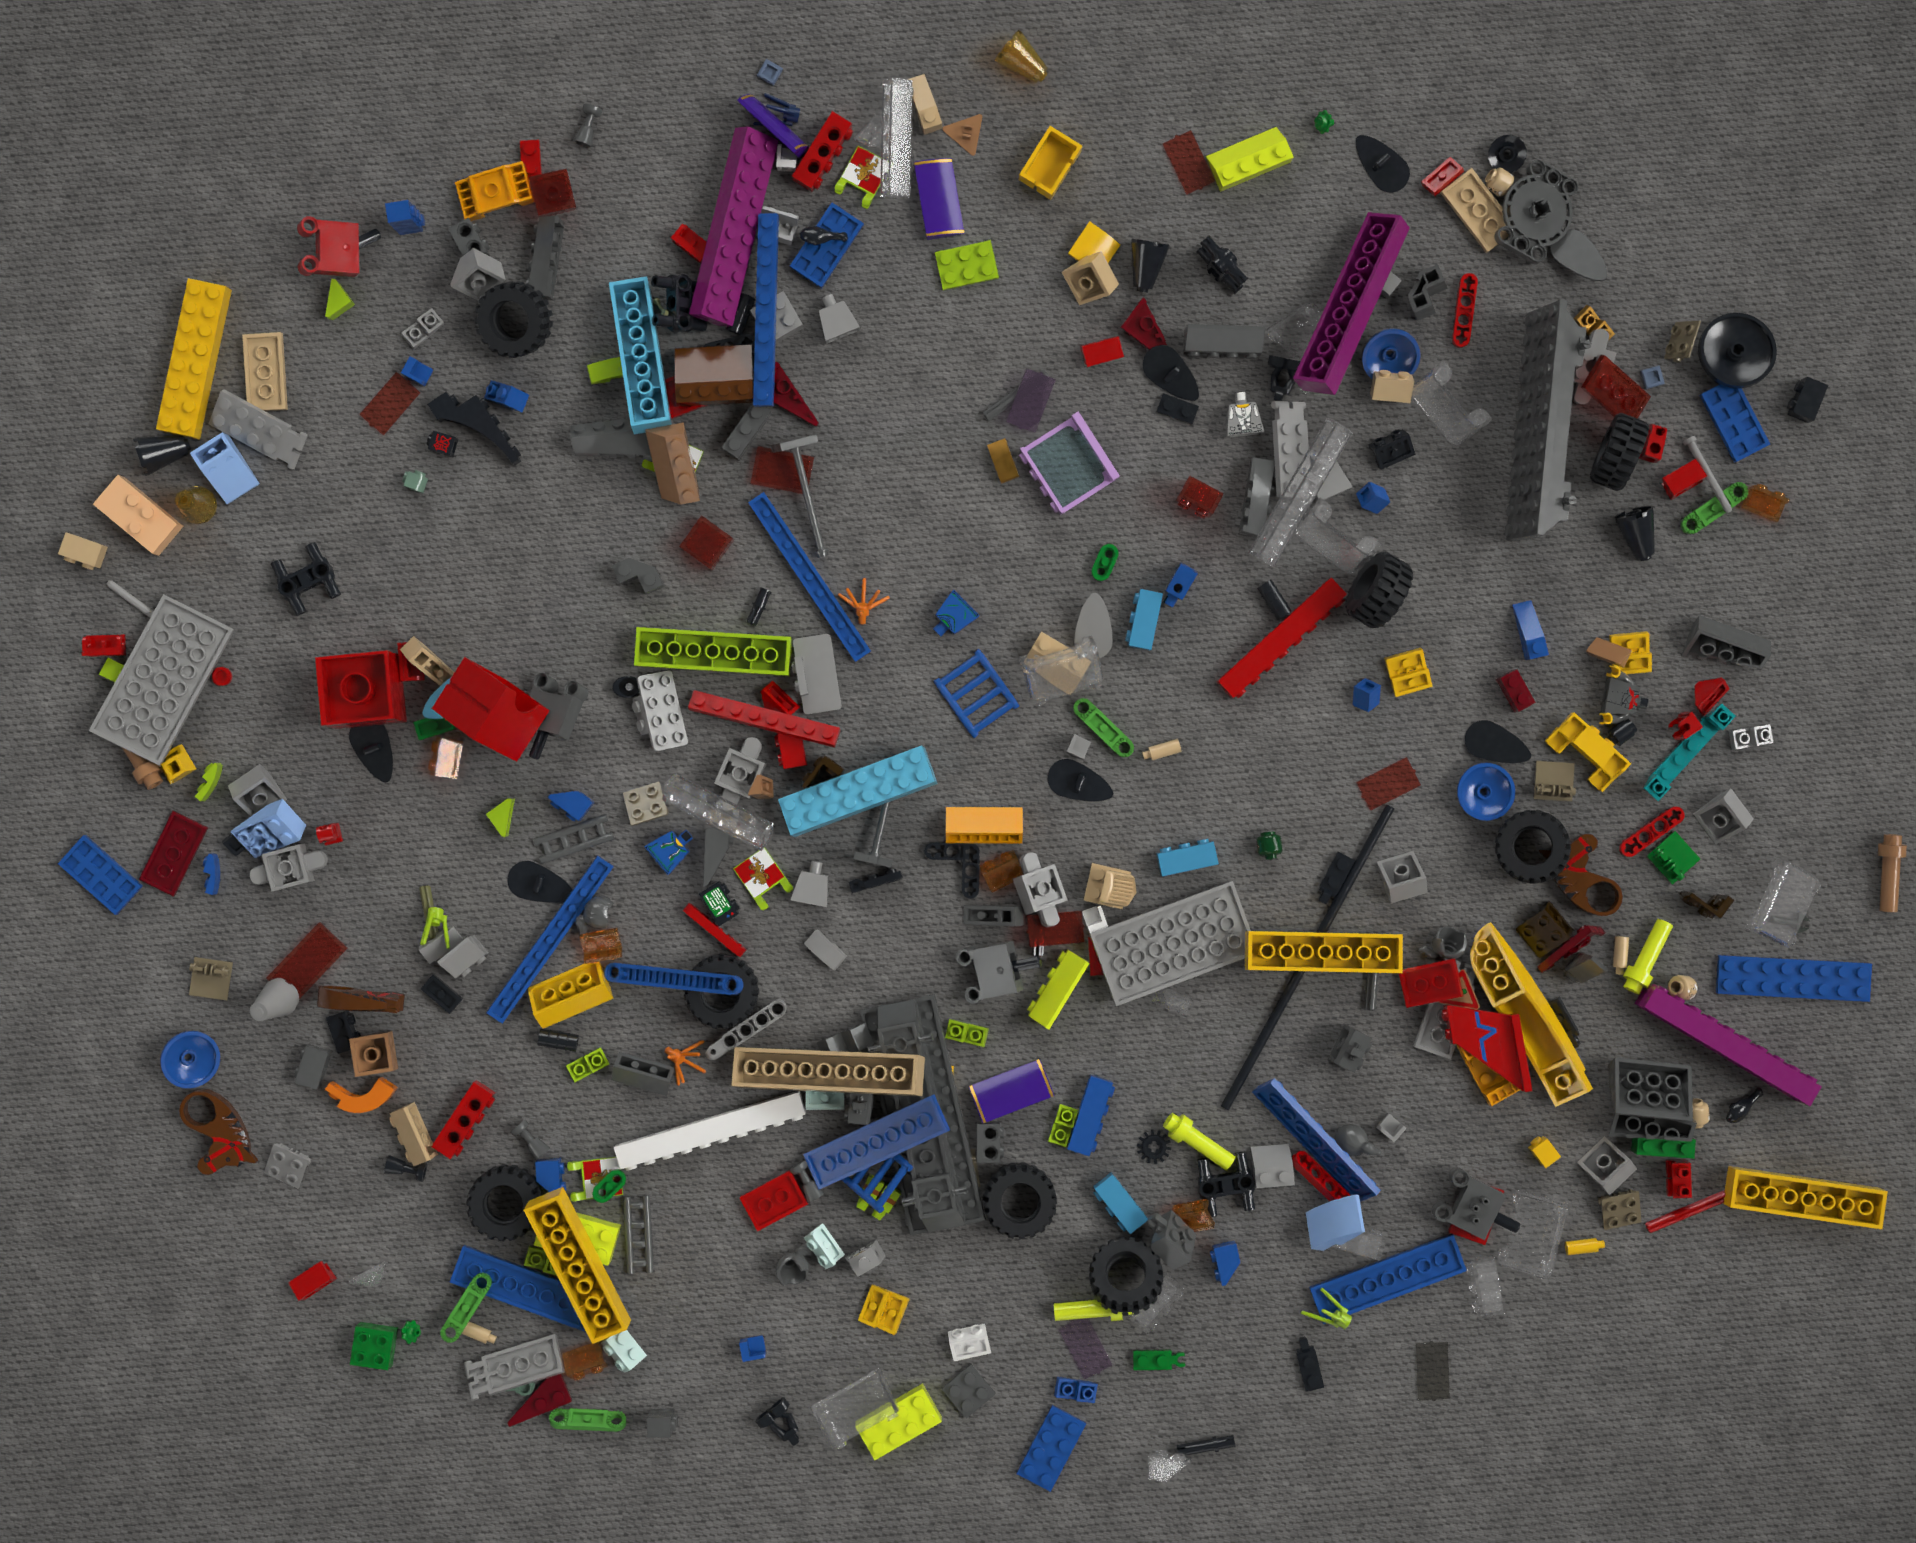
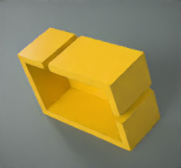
M1049 126L1020 172L1019 181L1032 189L1036 186L1037 192L1051 200L1070 171L1071 166H1073L1080 155L1083 146L1052 126Z

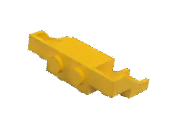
M1572 712L1559 727L1553 730L1544 742L1558 754L1569 744L1572 745L1596 767L1587 780L1600 792H1603L1631 763L1613 747L1614 743L1608 738L1604 739L1599 735L1600 731L1593 725L1589 726L1575 712Z

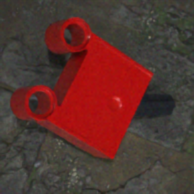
M306 216L298 223L297 231L299 235L305 238L315 233L316 257L307 255L301 259L297 266L298 271L304 276L321 274L356 277L359 274V249L380 240V232L377 229H373L359 236V223L316 220L314 217ZM304 223L310 224L312 231L306 230ZM305 261L311 263L312 270L305 267Z

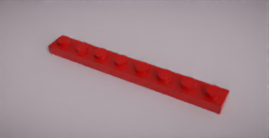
M696 690L693 691L688 705V709L694 712L834 748L841 731L840 727Z

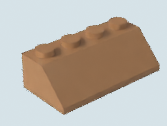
M684 423L645 429L661 498L678 504L700 501L699 487Z

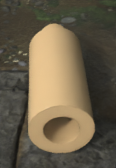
M1178 739L1148 747V751L1142 752L1144 760L1148 758L1156 760L1180 753V743Z
M1615 936L1613 967H1616V974L1623 975L1624 968H1627L1629 937Z
M470 1321L462 1332L463 1335L484 1344L487 1341L494 1344L497 1336L491 1334V1330Z

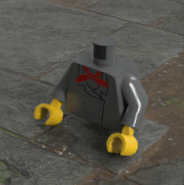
M1609 665L1612 672L1611 674L1606 673V676L1613 678H1606L1599 714L1603 716V722H1599V724L1620 723L1629 719L1631 714H1635L1637 707L1646 709L1648 706V697L1639 696L1640 687L1635 686V681L1617 666Z

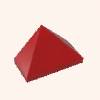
M1722 677L1700 681L1695 685V706L1702 716H1705L1730 689Z
M773 680L761 691L764 708L792 715L800 708Z

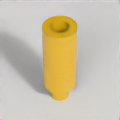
M1596 1238L1565 1241L1567 1256L1598 1252L1600 1248H1605L1604 1240L1597 1241Z

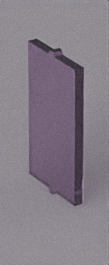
M1026 368L1006 422L1018 426L1019 429L1024 428L1036 433L1056 379L1043 375V372L1038 373Z
M1089 1318L1071 1320V1323L1059 1329L1084 1380L1096 1373L1100 1374V1371L1112 1366Z

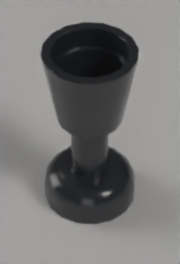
M389 1155L385 1163L384 1174L411 1173L415 1174L417 1181L423 1182L427 1163H421L418 1167L406 1165L405 1161Z

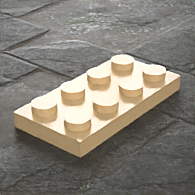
M1471 168L1440 193L1480 246L1488 253L1498 245L1494 238L1495 232L1506 225L1503 220L1502 206ZM1506 231L1500 232L1501 239L1505 240L1508 237Z
M283 333L242 335L247 402L264 411L288 410Z

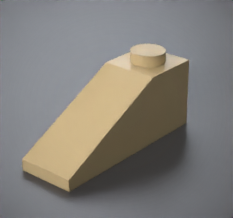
M925 74L907 79L906 81L923 134L942 129V121Z
M414 636L400 649L409 662L439 686L454 674L451 668Z

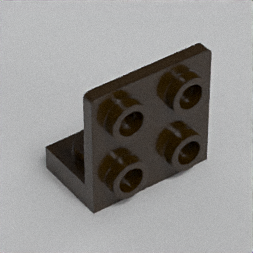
M828 756L819 757L813 765L815 767L812 773L808 772L802 779L804 783L802 787L807 789L824 766H826L825 770L832 776H841L845 769Z
M1681 891L1679 894L1683 897L1682 901L1691 907L1692 905L1697 907V912L1700 915L1711 919H1721L1735 901L1730 896L1717 894L1716 896L1713 895L1705 903L1692 892Z
M1548 901L1542 906L1540 912L1520 924L1516 931L1535 954L1541 958L1570 939L1573 928L1553 904Z

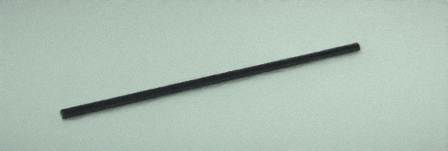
M1386 804L1316 933H1327L1395 808ZM1294 971L1221 1104V1107L1226 1110H1230L1305 971Z

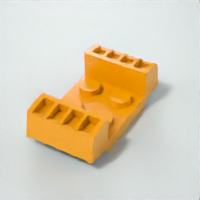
M523 161L502 165L455 182L464 220L467 218L471 221L485 218V213L514 204L525 206L534 202Z
M1456 1044L1467 1068L1489 1106H1493L1520 1091L1519 1088Z

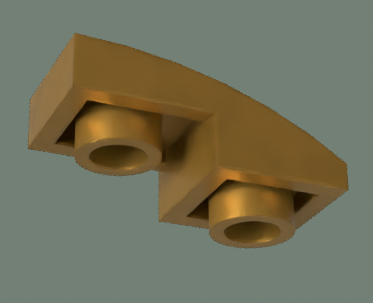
M1586 305L1573 318L1579 327H1586V334L1590 336L1593 330L1597 329L1606 330L1609 333V340L1615 334L1606 321L1601 320L1591 306Z
M1004 438L987 445L1001 484L1018 478L1019 474L1006 439Z

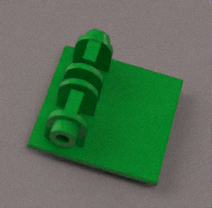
M1676 831L1671 833L1647 855L1648 859L1672 885L1677 880L1681 881L1685 877L1684 874L1700 860L1699 856Z

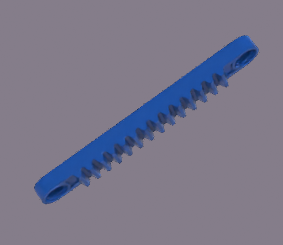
M610 963L604 970L605 978L610 982L726 995H737L743 989V981L736 975L622 963ZM614 967L618 969V975L615 978L612 976V969ZM731 980L736 982V988L733 991L729 988Z

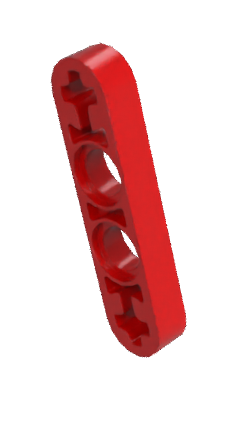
M1472 273L1464 274L1459 281L1452 332V343L1457 348L1467 346L1471 338L1478 279ZM1469 277L1470 281L1473 282L1469 286V291H1473V293H1462V290L1465 291L1467 288V283H1464V281ZM1463 296L1470 298L1471 304L1469 306L1461 304ZM1465 315L1468 318V324L1461 325L1458 321L1459 316ZM1457 328L1468 329L1463 331V338H1466V341H1463L1462 344L1456 339L1461 333V330H1457Z
M1673 806L1662 812L1622 841L1619 846L1620 853L1625 857L1635 856L1682 822L1685 817L1683 809ZM1672 811H1678V819L1672 818L1671 820H1669V822L1671 823V825H1669L1668 821L1663 817L1665 816L1666 818H1669L1673 815ZM1657 821H1662L1664 824V828L1660 832L1655 830L1654 827ZM1642 832H1646L1649 836L1648 841L1645 843L1639 840V835ZM1634 838L1638 845H1635L1631 848V853L1625 852V845H1632L1633 843H1635L1632 840Z
M688 903L683 909L689 917L734 954L741 957L747 949L729 934H725L722 928L708 920V917L693 904Z
M1299 1151L1292 1156L1293 1167L1326 1199L1333 1201L1351 1196L1308 1153ZM1312 1169L1317 1172L1318 1178L1312 1175ZM1325 1183L1330 1184L1332 1191L1327 1190Z

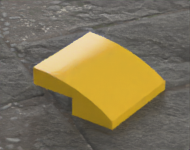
M1089 221L1068 252V255L1080 261L1086 256L1102 251L1106 261L1109 263L1120 247V244Z
M1649 632L1609 635L1611 643L1632 650L1625 667L1617 666L1622 672L1626 674L1652 672Z
M1422 648L1384 658L1395 697L1433 687Z
M872 1284L858 1321L896 1335L910 1298Z

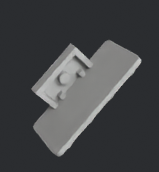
M829 634L794 639L795 662L791 663L793 673H797L798 681H794L796 692H800L804 713L814 714L841 709L842 705L831 636Z
M668 670L638 676L637 684L640 696L632 698V708L636 713V725L640 735L649 734L654 751L687 745L688 739L672 672Z

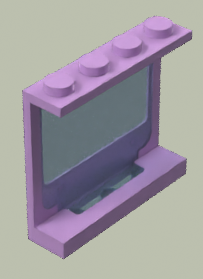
M1079 411L1034 442L1020 448L1021 454H1019L1021 461L1024 465L1028 463L1031 468L1029 471L1030 475L1035 481L1039 480L1042 485L1039 487L1045 497L1049 496L1052 501L1050 503L1051 508L1055 513L1059 512L1060 515L1120 477Z

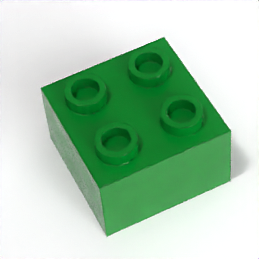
M360 1322L356 1325L350 1365L389 1370L393 1366L398 1327Z

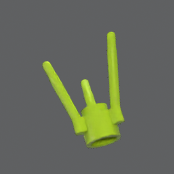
M430 907L428 909L427 920L420 942L421 945L426 944L430 927L440 926V923H442L446 948H450L447 915H443V909L437 907Z
M1324 1288L1320 1289L1321 1292L1340 1311L1336 1310L1334 1313L1322 1309L1321 1311L1330 1316L1331 1320L1301 1311L1302 1315L1331 1324L1336 1328L1346 1329L1352 1320V1316L1347 1314L1348 1309L1344 1308Z

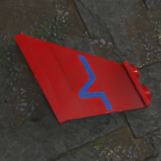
M1443 1005L1444 1010L1441 1012L1443 1021L1447 1023V1029H1445L1447 1041L1450 1040L1451 1044L1459 1045L1521 1091H1532L1519 1014H1502Z

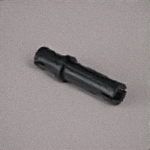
M1233 1435L1220 1438L1214 1436L1208 1440L1177 1444L1179 1457L1209 1451L1219 1452L1220 1449L1236 1447Z

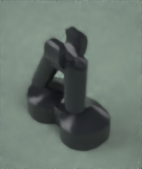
M1269 355L1268 365L1275 368L1271 374L1270 389L1271 392H1275V401H1282L1284 395L1290 394L1296 383L1293 377L1301 361ZM1286 369L1289 380L1284 387L1279 386L1278 376L1281 370Z
M782 1397L771 1408L759 1415L755 1423L760 1428L770 1426L771 1431L784 1442L789 1440L795 1446L799 1443V1436L796 1434L798 1427L792 1413H785L790 1404L785 1397ZM776 1418H786L789 1429L785 1431L777 1426L775 1423Z

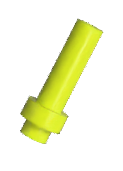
M1662 919L1656 920L1634 966L1628 965L1623 975L1627 979L1623 986L1625 989L1635 994H1640L1643 987H1649L1653 979L1650 972L1673 928L1672 924Z
M1174 1113L1167 1117L1163 1127L1169 1131L1168 1137L1177 1143L1184 1141L1224 1170H1227L1232 1165L1235 1156L1195 1129L1190 1118L1184 1114L1178 1117Z
M1097 1300L1054 1303L1055 1321L1111 1316V1321L1123 1320L1122 1312L1118 1311V1314L1111 1313L1110 1308L1106 1310L1102 1307L1101 1302H1097Z

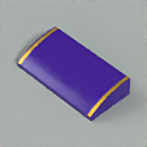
M752 94L741 96L737 100L799 159L810 148Z
M952 158L915 161L914 168L926 239L932 240L964 234Z
M1040 1059L968 1086L982 1123L989 1122L1054 1096Z

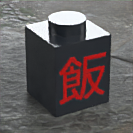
M433 431L432 435H429L427 439L428 450L454 457L459 439Z

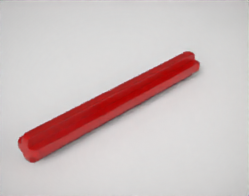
M1725 1190L1646 1222L1647 1231L1653 1233L1724 1203Z

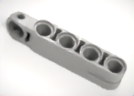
M776 999L727 1031L722 1038L709 1046L705 1052L706 1057L709 1060L720 1058L781 1018L787 1011L786 1003L781 999ZM776 1003L781 1004L783 1012H774L773 1005ZM759 1014H764L767 1017L765 1024L757 1021ZM742 1025L750 1026L751 1033L743 1034L741 1031ZM728 1035L733 1036L735 1044L728 1045L725 1042V1037Z

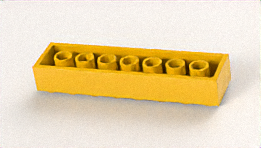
M190 278L187 280L156 429L161 432L197 440L201 438L232 292L226 286Z
M1245 931V970L1402 973L1403 934Z
M1728 1166L1723 1204L1730 1208L1882 1229L1888 1191L1878 1187Z
M564 1187L528 1201L524 1212L592 1344L626 1331L631 1319Z

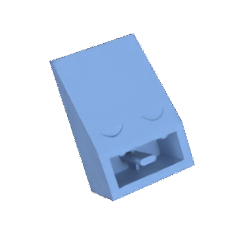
M223 432L190 452L200 470L226 504L231 503L260 484L230 436Z
M283 799L266 805L231 830V833L254 858L262 856V854L300 841L306 824Z

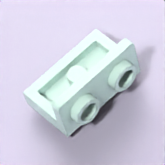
M806 1091V1110H844V1093Z
M823 1223L804 1237L807 1247L814 1252L819 1264L825 1269L833 1267L845 1255Z
M627 1330L601 1342L603 1351L615 1360V1366L624 1373L630 1371L647 1356Z

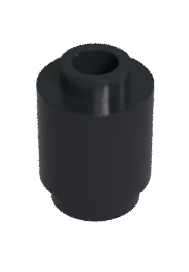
M1627 719L1610 729L1607 738L1614 743V746H1621L1635 735L1637 728L1631 720Z

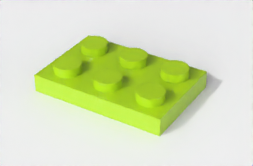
M991 240L935 252L943 291L999 279Z

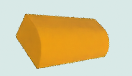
M946 807V843L1022 844L1023 807Z

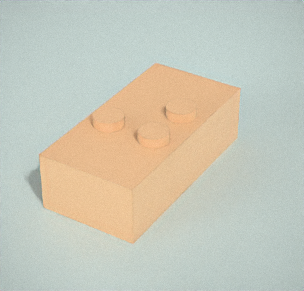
M120 475L114 478L93 503L95 507L148 551L158 556L183 528V525L129 480Z

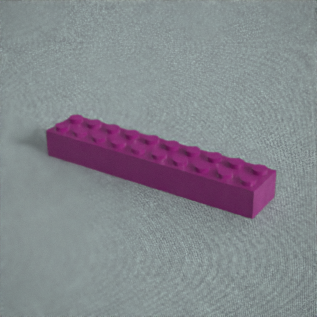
M748 126L738 127L734 130L689 315L718 326H733L758 226V214H761L779 141Z
M1367 213L1293 377L1294 381L1303 391L1330 395L1336 394L1410 229L1401 215Z
M1652 984L1648 988H1643L1634 1003L1635 1005L1795 1101L1811 1106L1822 1086L1816 1083L1817 1079L1800 1072L1801 1070L1794 1065L1785 1063V1060L1779 1056L1768 1053L1767 1049L1752 1043V1040L1734 1033V1029L1718 1023V1020L1714 1017L1707 1016L1704 1013L1700 1014L1702 1010L1685 1003L1684 999L1676 995L1674 997L1670 994L1668 995L1669 991L1664 987Z

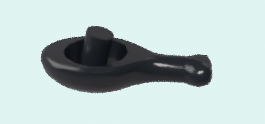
M818 226L806 227L799 234L803 241L812 245L823 244L830 240H841L843 242L848 240L846 232H831Z
M623 676L613 683V692L619 697L632 698L639 694L637 678Z
M1756 1088L1748 1098L1732 1103L1729 1106L1730 1110L1727 1113L1726 1121L1729 1123L1742 1121L1748 1115L1755 1101L1763 1096V1090Z

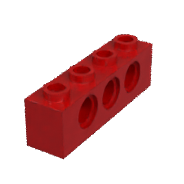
M832 111L793 173L792 180L811 192L814 189L818 190L823 182V179H821L825 172L829 173L833 166L831 161L835 156L838 157L843 150L841 145L845 140L848 141L853 134V130H851L852 123ZM832 133H836L839 135V138L833 141L829 139V136ZM826 149L829 151V154L826 157H821L819 152ZM811 166L819 168L816 173L808 171Z
M474 1081L431 1147L449 1159L454 1156L458 1157L464 1148L462 1146L464 1140H469L473 1135L474 1130L472 1128L476 1123L479 1125L485 1116L483 1111L486 1107L490 1108L496 1100L493 1097L496 1092L481 1082ZM472 1100L479 1101V1109L472 1107ZM462 1116L469 1118V1125H464L461 1122ZM451 1132H456L459 1135L458 1141L451 1139Z

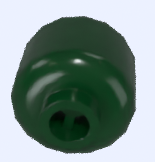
M1275 831L1260 833V836L1256 839L1258 855L1265 857V860L1277 859V855L1283 851L1281 836L1277 835Z

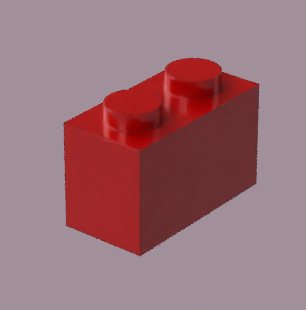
M777 733L778 735L774 737L776 747H780L781 754H778L779 765H783V769L806 766L807 761L803 739Z

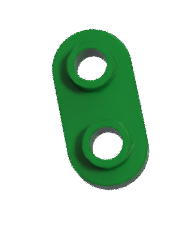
M1106 544L1100 549L1091 570L1095 580L1105 581L1110 576L1119 555L1116 546ZM1111 551L1112 557H1106L1105 552ZM1099 568L1104 569L1103 575L1097 573Z
M620 1169L611 1170L594 1187L592 1192L593 1198L599 1203H605L610 1200L625 1185V1173ZM615 1175H618L620 1177V1181L615 1182L613 1180V1177ZM599 1190H606V1194L600 1195Z

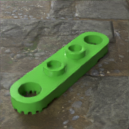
M1736 482L1724 489L1723 493L1733 508L1747 498L1749 490L1742 482ZM1735 487L1742 489L1741 497L1734 496L1733 491ZM1714 496L1685 516L1680 524L1681 529L1686 534H1695L1726 512L1717 497ZM1689 519L1693 520L1696 524L1693 530H1689L1686 527Z
M1081 698L1074 703V713L1118 756L1128 757L1133 753L1134 744L1088 699ZM1081 702L1088 705V711L1084 714L1078 711V705ZM1122 742H1126L1130 746V750L1127 753H1122L1119 750V745Z
M482 1272L474 1276L443 1325L440 1335L447 1343L455 1342L460 1337L492 1285V1279L489 1274ZM478 1278L486 1279L487 1286L485 1288H480L477 1285ZM448 1327L455 1329V1337L450 1338L446 1335Z
M556 1408V1410L551 1411L549 1422L555 1429L617 1432L625 1428L626 1416L623 1412ZM561 1415L564 1417L563 1421H559V1423L554 1421L556 1416ZM614 1418L622 1420L619 1425L613 1424L611 1421Z

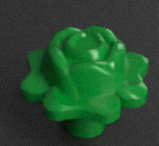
M1327 110L1320 111L1314 120L1315 127L1319 130L1320 134L1328 133L1329 127L1334 125V120L1331 119L1332 116L1328 114Z
M415 1320L406 1321L405 1326L401 1329V1338L407 1344L415 1343L417 1337L421 1334L420 1325L416 1324Z

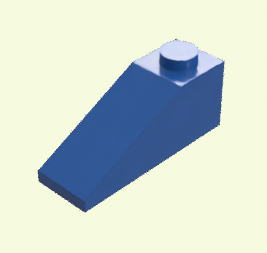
M1532 601L1513 604L1525 660L1549 655L1545 636Z

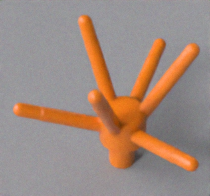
M866 578L862 579L860 603H857L849 588H846V592L851 600L840 593L838 594V597L856 609V615L859 616V624H866V616L869 615V610L890 598L886 596L873 603L880 593V590H877L868 604L865 603Z
M704 1040L682 1051L679 1049L673 1050L671 1047L665 1049L664 1052L668 1055L667 1058L675 1064L676 1084L678 1086L680 1085V1080L682 1083H685L680 1064L683 1062L702 1073H706L705 1069L685 1059V1056H700L699 1052L689 1051L703 1044Z

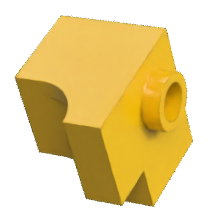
M182 744L171 749L165 758V762L161 764V768L170 784L177 782L196 770Z

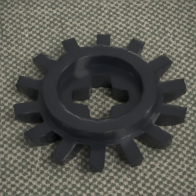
M1152 1129L1151 1135L1144 1132L1145 1139L1139 1137V1140L1143 1142L1142 1144H1137V1147H1142L1137 1152L1138 1154L1143 1153L1144 1155L1141 1159L1144 1160L1147 1157V1163L1149 1164L1151 1159H1154V1164H1157V1159L1159 1158L1163 1162L1162 1156L1168 1157L1169 1154L1166 1153V1150H1171V1147L1166 1146V1144L1171 1143L1170 1140L1165 1141L1164 1138L1167 1135L1164 1134L1161 1137L1160 1130H1158L1157 1135L1154 1134ZM1153 1141H1156V1144L1160 1146L1155 1152L1148 1148L1149 1144L1151 1145Z

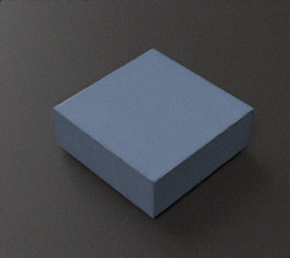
M766 59L757 77L774 86L783 68Z
M1660 365L1640 371L1645 390L1665 384Z

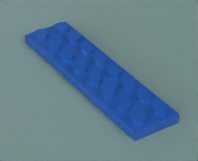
M1718 955L1716 993L1870 1002L1872 964Z
M1274 1078L1259 1085L1252 1091L1264 1106L1350 1195H1359L1360 1202L1377 1196L1381 1190L1376 1186V1183L1363 1172V1169L1350 1158L1346 1151L1339 1147L1335 1139L1323 1130V1127L1310 1116V1113L1297 1102L1296 1098L1284 1089L1281 1082Z
M931 1095L803 1155L818 1190L948 1132L950 1128L935 1095Z
M1453 1234L1315 1284L1310 1286L1309 1289L1319 1316L1331 1320V1317L1324 1314L1321 1310L1325 1309L1334 1313L1336 1310L1340 1311V1309L1321 1292V1288H1324L1344 1308L1348 1309L1347 1314L1350 1315L1466 1272L1467 1269Z
M466 1245L462 1247L450 1283L467 1289L475 1275L482 1272L487 1273L492 1279V1285L485 1296L586 1332L559 1279ZM478 1278L477 1285L480 1288H485L487 1286L486 1279Z

